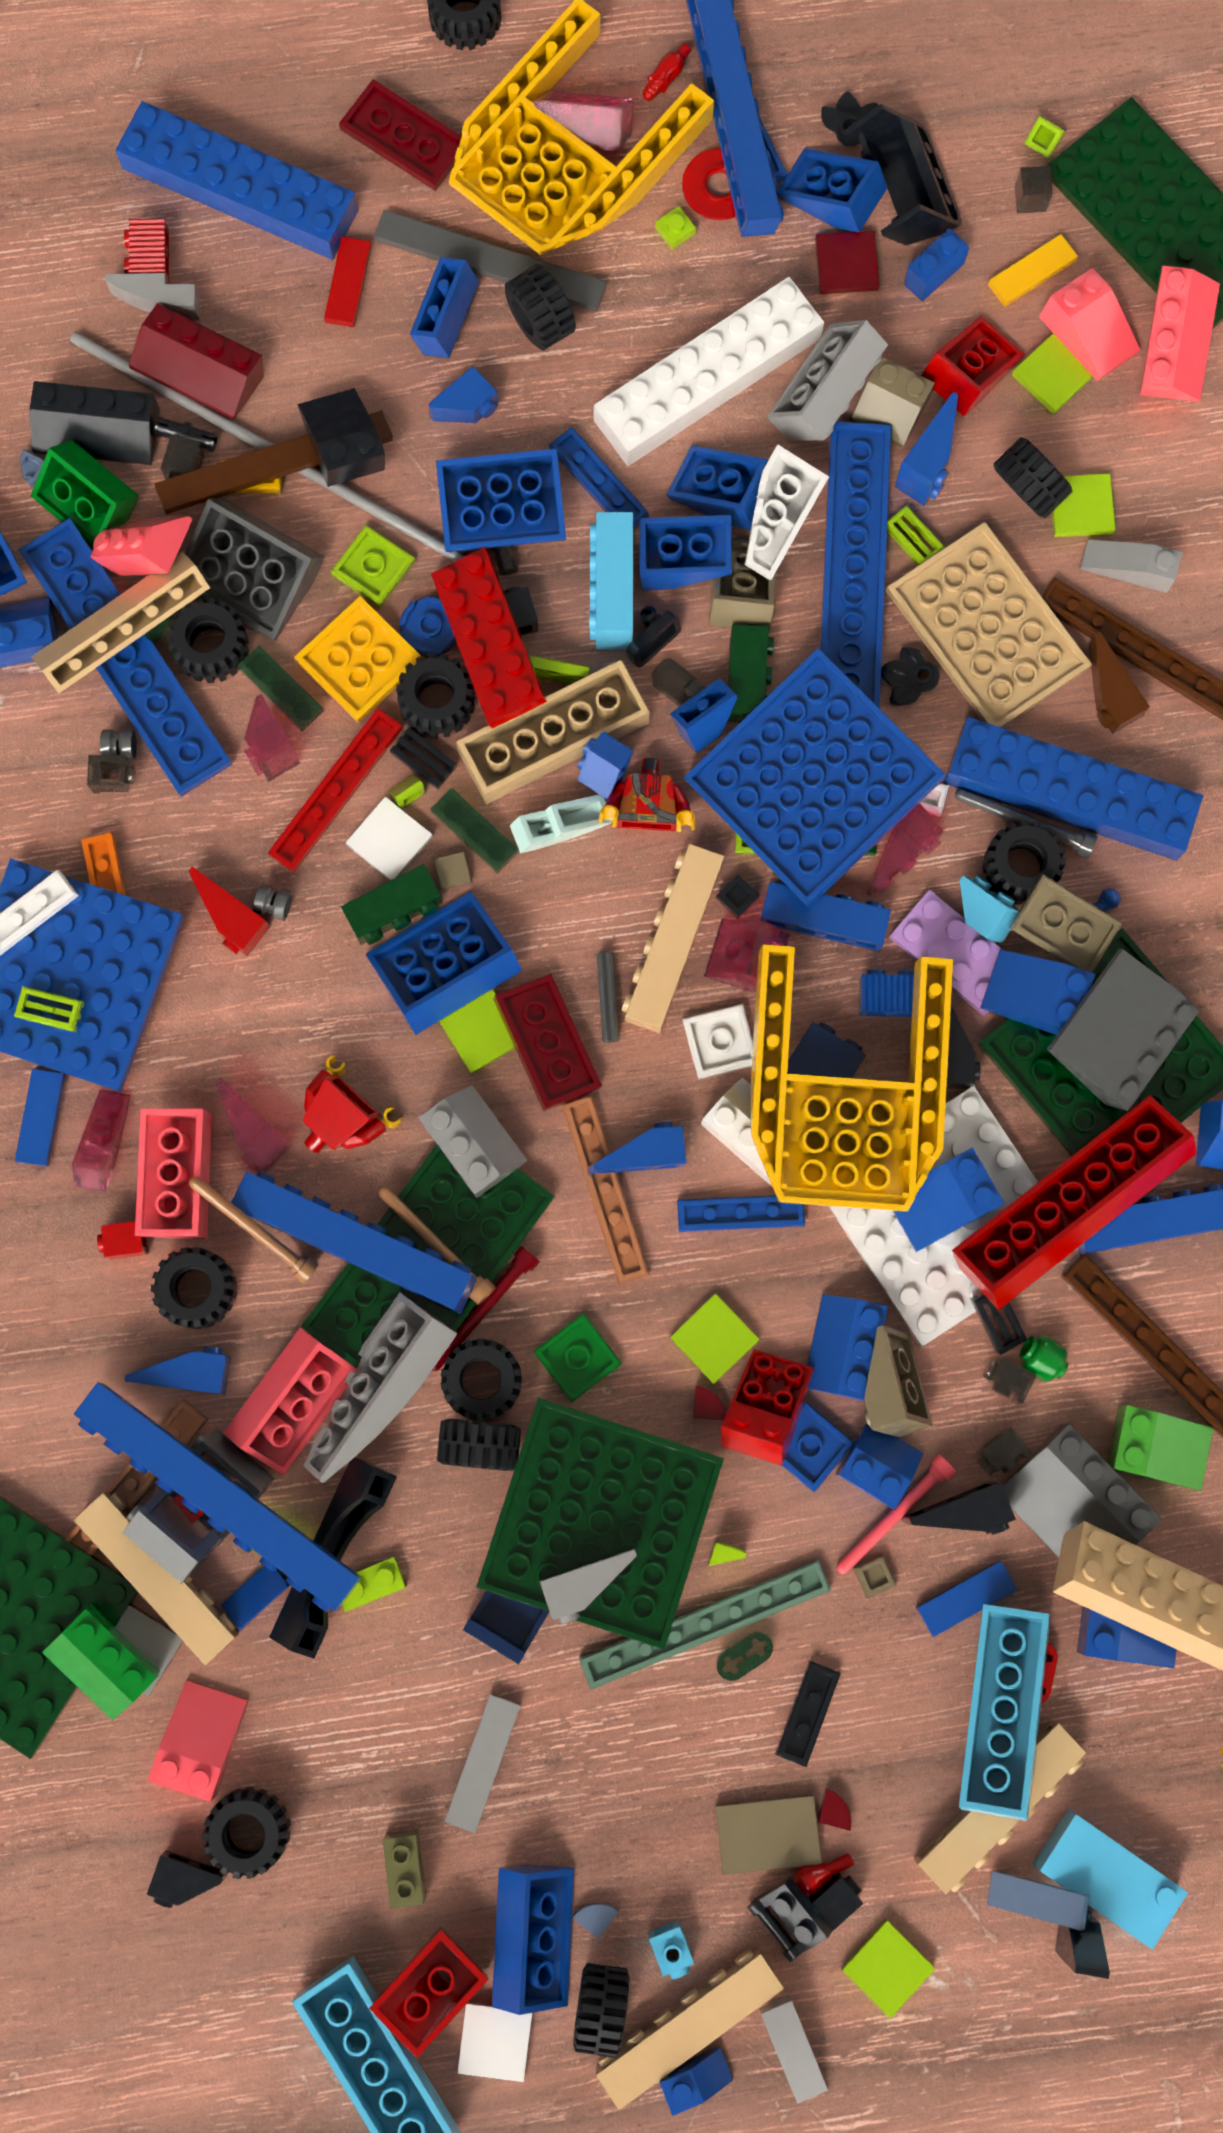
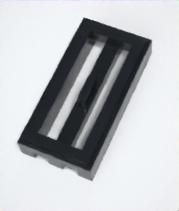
M408 728L405 731L406 734L399 738L396 746L390 749V753L438 790L457 768V764L411 728ZM410 739L444 764L447 769L444 770L409 743ZM403 748L407 749L440 775L438 780L402 753L401 750Z
M982 1292V1295L970 1298L996 1353L1002 1355L1027 1340L1009 1302L1002 1308L1016 1335L1014 1339L1011 1338L998 1309ZM985 1302H986V1304H987V1306H988V1308H989V1310H990V1312H991V1314H992V1316H993V1318H994V1320H995V1322H996V1325H997V1327H998V1329H999V1331H1000V1333H1001V1335H1002V1337H1003V1339H1004V1341H1005V1344H1003V1345H1002V1343H1001V1341H1000V1339H999V1337H998V1335H997V1333H996V1331H995V1329H994V1327H993V1325H992V1323H991V1321H990V1319H989V1316H988V1314H987V1312H986V1310H985V1308H984V1306H983V1303H985Z

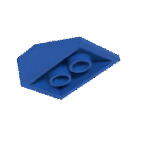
M804 148L776 194L778 198L834 228L860 233L888 187L877 161Z
M952 392L903 460L895 484L897 489L923 506L926 505L930 498L935 500L945 486L943 482L949 474L946 467L950 459L958 394Z
M691 445L666 495L669 499L707 516L731 515V526L751 530L761 473L768 459Z
M731 515L640 518V580L642 590L676 589L732 574Z
M1000 949L980 1008L1057 1035L1092 987L1096 974L1065 963Z
M972 1147L932 1169L915 1196V1200L907 1212L893 1211L915 1252H918L1005 1203Z
M1082 1606L1077 1653L1108 1660L1175 1668L1177 1649Z

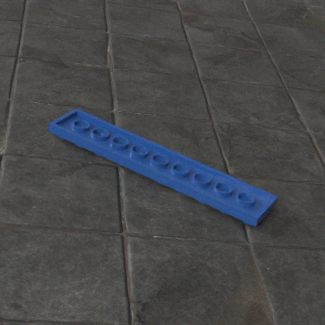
M836 422L834 430L830 434L829 478L827 487L820 650L880 709L891 425Z
M70 518L18 549L70 629L121 595L101 564L90 557L91 549ZM146 633L96 667L180 797L233 765Z

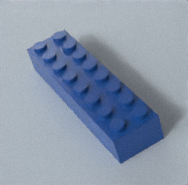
M141 101L116 148V153L123 170L331 260L335 258L339 250L341 236H346L358 213L355 192L144 101Z
M967 717L961 729L944 784L964 789L974 794L1176 861L1186 852L1203 798V794Z

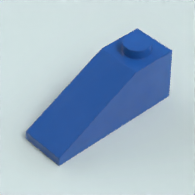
M673 1122L655 1123L654 1128H651L587 1168L588 1175L682 1167L687 1164L683 1126L673 1127Z
M204 1346L203 1352L193 1351L127 1374L124 1381L225 1395L231 1357L222 1355V1348Z

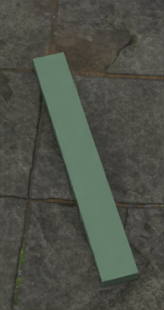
M817 1559L675 1618L665 1650L626 1638L580 1657L579 1661L589 1687L592 1690L827 1593L831 1589L821 1564Z

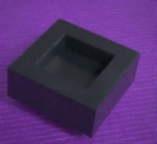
M736 875L716 895V899L737 920L760 897L739 875Z

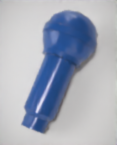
M1111 888L1103 890L1098 901L1093 905L1103 911L1117 908L1121 901L1120 894Z

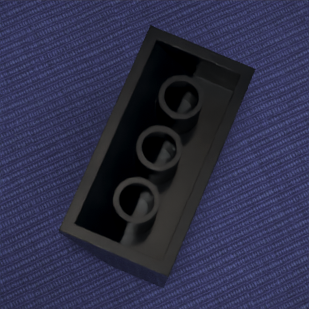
M34 381L29 408L33 453L47 454L50 447L73 440L97 460L152 465L156 440L154 428L155 424H158L157 418L160 414V408L154 394Z

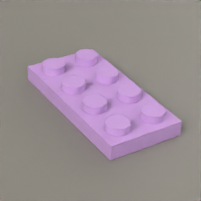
M929 890L894 930L889 939L916 961L921 957L953 959L952 991L985 1017L989 1011L981 1009L980 1006L1001 948L967 925L965 918Z

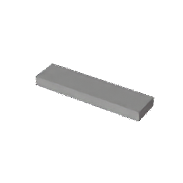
M490 1693L444 1822L472 1833L476 1832L521 1704Z

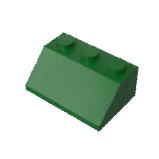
M73 440L48 449L30 495L61 522L70 518L85 542L93 549L94 540L102 530L123 525L130 519L139 497L136 492Z
M91 1603L42 1651L112 1721L153 1683L160 1672Z

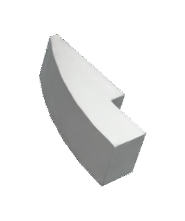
M165 273L105 274V281L111 294L129 305L150 313L158 303L190 320H199L200 298L195 284H169Z
M790 1995L760 2007L761 2016L797 2104L828 2091Z

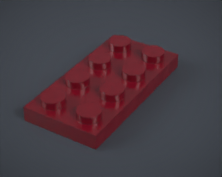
M372 79L339 122L341 131L434 191L438 189L452 168H454L455 155L462 137L374 79Z
M552 974L494 996L493 1000L543 1111L602 1087Z

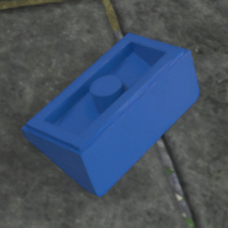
M263 1566L221 1606L240 1631L286 1591L290 1585L285 1581L286 1578L278 1569L276 1572H273Z

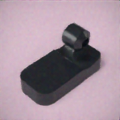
M646 606L641 610L642 622L648 628L637 636L626 649L628 659L636 667L644 666L680 633L679 619L671 611H665L662 616L657 614L656 609L652 606Z

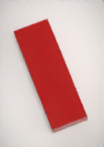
M341 236L324 316L325 323L348 327L355 326L371 251V241Z

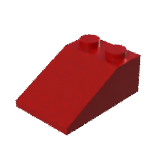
M980 316L935 353L921 376L935 383L933 390L945 401H947L952 392L958 394L956 411L964 417L990 393L1025 354L983 316Z
M440 1927L410 1959L369 2009L418 2058L489 1980L488 1975Z

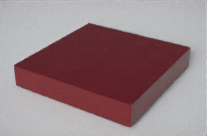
M875 231L816 234L815 245L820 294L879 290Z

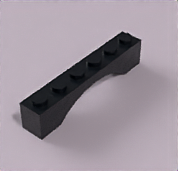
M354 1457L347 1465L313 1541L341 1561L349 1543L358 1530L373 1514L384 1507L397 1476L374 1464ZM292 1587L269 1638L292 1652L315 1659L328 1630V1612L312 1602L314 1595L305 1588L302 1592H299Z

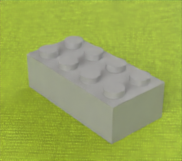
M867 320L831 323L767 418L788 441L824 440L833 432L834 424L840 415L849 408L850 401L855 393L864 386L866 377L872 368L881 361L882 353L888 344Z

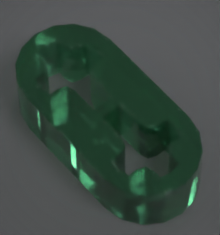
M753 1632L723 1651L716 1661L719 1675L728 1681H735L767 1661L773 1652L771 1639L762 1632ZM756 1638L759 1642L766 1641L767 1644L763 1647L765 1651L763 1655L760 1656L757 1652L748 1657L745 1655V1652L753 1647L751 1643L753 1639ZM729 1656L730 1659L735 1660L739 1656H743L744 1660L736 1665L738 1670L736 1673L732 1674L730 1670L726 1672L722 1670L726 1665L724 1661L726 1657Z

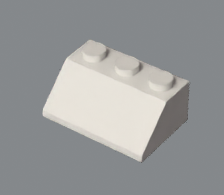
M741 1078L705 1115L701 1125L772 1186L751 1138V1085L744 1078Z

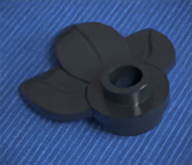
M847 91L838 100L836 108L822 107L821 119L827 129L836 133L840 143L845 146H856L859 142L845 137L843 131L877 107L878 103H870L861 107L852 94Z
M903 647L900 651V660L890 661L881 668L882 679L891 686H894L890 697V703L893 705L902 706L916 702L922 692L933 690L938 685L940 679L937 667L930 662H926L924 654L912 647ZM922 672L929 673L928 678L925 680H920L919 675Z

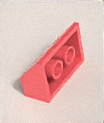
M189 516L137 520L102 530L94 540V549L90 557L117 576L169 573L193 519Z

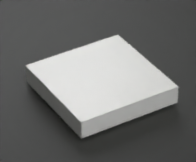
M384 797L347 840L346 845L391 881L405 871L433 838V835L388 798Z
M743 1003L682 1019L698 1080L752 1066L753 1039Z
M469 2001L465 2009L457 2074L524 2082L532 2013L517 2015L493 2008L492 2004Z

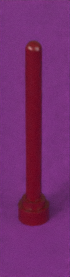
M522 1245L513 1254L515 1258L512 1260L513 1265L495 1285L496 1289L474 1309L458 1328L456 1337L432 1371L440 1370L445 1364L444 1361L447 1356L449 1357L453 1352L452 1350L457 1346L459 1347L520 1275L523 1272L526 1274L529 1270L533 1271L540 1263Z

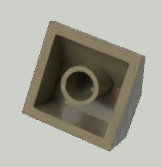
M882 357L867 381L850 422L891 425V442L903 448L931 397L935 383Z

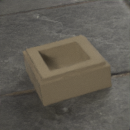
M464 852L434 859L441 890L471 884Z
M883 1555L853 1568L867 1599L897 1586Z

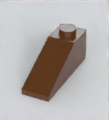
M1098 632L1089 643L1095 704L1098 712L1097 717L1102 726L1109 728L1111 733L1114 734L1143 717L1150 706L1101 632Z

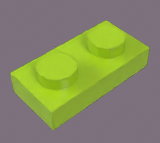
M396 1557L356 1572L362 1578L342 1606L344 1611L347 1612L406 1588L407 1586Z

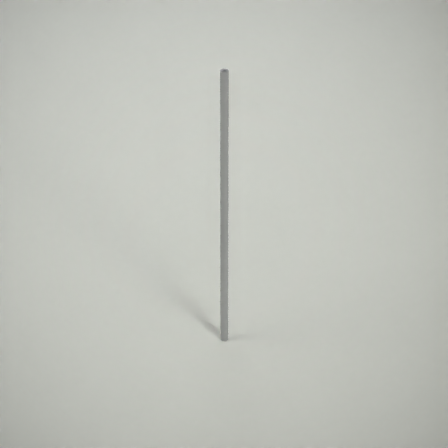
M78 332L72 334L70 342L254 448L260 450L274 445L218 412L129 369V362ZM314 467L298 472L454 562L467 556L461 551L445 552V544L442 540L342 483L327 487L323 473Z

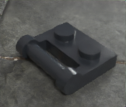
M791 1877L759 1895L747 1907L753 1916L757 1915L779 1942L784 1949L783 1954L789 1962L795 1960L801 1953L826 1940L833 1932L832 1928ZM770 1905L796 1937V1941L792 1939L767 1906Z

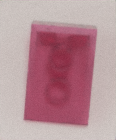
M548 90L534 100L535 108L590 144L600 145L599 149L617 150V146L620 147L632 136L633 98Z

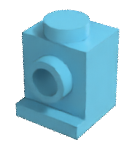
M679 1920L648 1932V1938L663 1977L670 1974L671 1979H677L690 1972L688 1966L693 1965L694 1960ZM669 1949H676L679 1955L671 1960L667 1958L666 1953Z

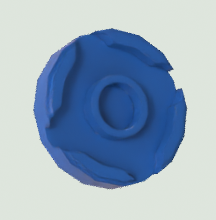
M430 596L418 601L415 600L403 611L400 619L401 636L421 656L428 657V654L435 653V657L441 656V654L450 651L457 643L440 598Z

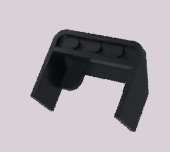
M880 104L843 131L845 137L861 144L862 158L879 162L887 189L898 215L891 220V224L881 230L882 236L897 243L910 245L942 235V233H946L947 229L954 230L962 224L961 216L930 135L920 122Z

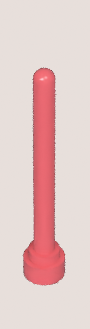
M937 1454L929 1462L931 1464L927 1469L929 1473L899 1502L896 1509H892L837 1564V1571L840 1574L848 1573L938 1481L940 1483L944 1480L949 1481L957 1473L940 1454Z

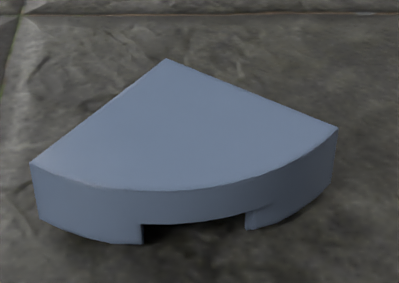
M23 449L20 456L21 472L27 484L33 489L44 459Z
M590 1904L578 1909L572 1918L599 1939L619 1910L610 1904Z

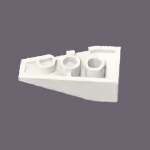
M780 445L775 447L761 473L744 564L768 580L773 578L829 476Z

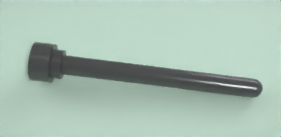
M958 789L955 792V798L958 801L1016 824L1027 820L1028 825H1031L1034 821L1039 822V828L1043 830L1048 826L1052 829L1049 833L1052 837L1058 835L1061 839L1060 842L1073 846L1072 850L1077 851L1076 855L1086 859L1090 857L1098 836L1088 832L1085 834L1079 832L1076 835L964 789Z

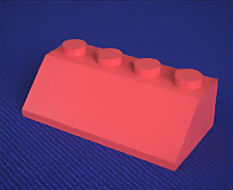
M1162 266L1140 395L1200 402L1220 283L1194 269Z
M140 1109L135 1236L167 1239H207L209 1201L193 1190L189 1185V1181L192 1177H199L208 1185L210 1183L212 1114L204 1109Z
M299 1328L223 1433L240 1449L280 1474L285 1475L330 1413L335 1400H339L346 1391L349 1384L345 1383L349 1372H355L357 1368L311 1334Z

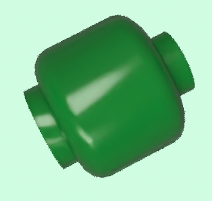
M1045 1334L1029 1337L1019 1352L1022 1368L1042 1382L1051 1381L1055 1377L1061 1378L1069 1366V1363L1066 1361L1068 1356L1067 1349Z

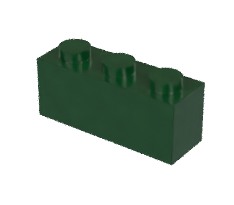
M732 624L728 687L736 694L737 700L727 722L741 723L768 697L765 695L766 685H771L772 666H767V656H773L774 637H768L769 626Z
M422 864L342 905L341 908L360 945L364 943L371 945L383 939V934L393 928L395 931L401 930L412 923L411 919L421 914L423 917L433 914L439 909L438 905L442 904L443 901L425 865Z

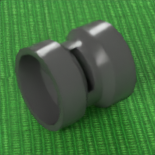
M103 729L100 735L102 759L114 760L116 757H122L124 760L134 761L137 753L135 731L123 730L121 733H115L113 730Z
M261 883L255 896L253 911L260 915L268 913L273 915L275 919L285 921L291 908L293 892L286 889L274 890L271 885Z

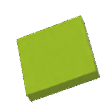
M1054 333L1012 372V376L1053 415L1094 378Z
M1110 473L1064 476L1070 483L1073 492L1052 512L1054 537L1114 534L1116 528Z
M365 525L330 572L333 577L381 608L416 561L415 557Z
M493 989L439 1021L471 1075L515 1049L493 1000L496 995Z
M716 1293L670 1337L677 1347L713 1384L760 1340Z
M887 1919L879 1925L841 1967L842 1971L890 2019L936 1969Z

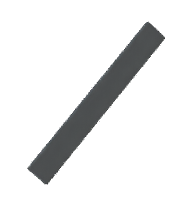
M386 210L383 211L374 234V239L377 242L439 261L440 257L466 260L474 273L504 283L535 264H540L554 276L570 304L594 312L598 311L607 287V281Z

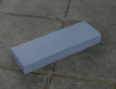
M992 1871L987 1905L1081 1931L1085 1930L1089 1895L1000 1871Z

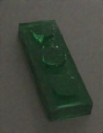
M258 646L237 665L238 669L301 731H304L324 712L323 707L261 646Z
M453 788L430 809L431 813L497 874L519 852L516 846Z

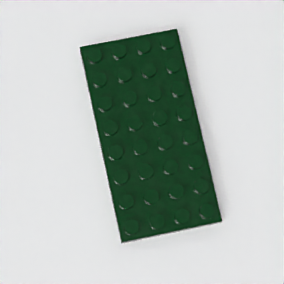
M1131 97L1045 165L1043 173L1156 294L1162 266L1194 269L1220 283L1212 328L1214 329L1223 321V193Z
M438 1145L434 1147L398 1196L466 1266L472 1268L471 1271L477 1278L479 1276L484 1280L487 1278L491 1283H493L555 1198L552 1193L519 1169L476 1198ZM391 1208L387 1210L377 1224L387 1230L385 1235L396 1239L397 1235H401L415 1242L413 1248L424 1252L426 1248L431 1249ZM348 1263L301 1327L357 1368L362 1359L358 1355L362 1345L399 1293L404 1294L455 1332L471 1313L476 1303L469 1297L462 1313L458 1314Z

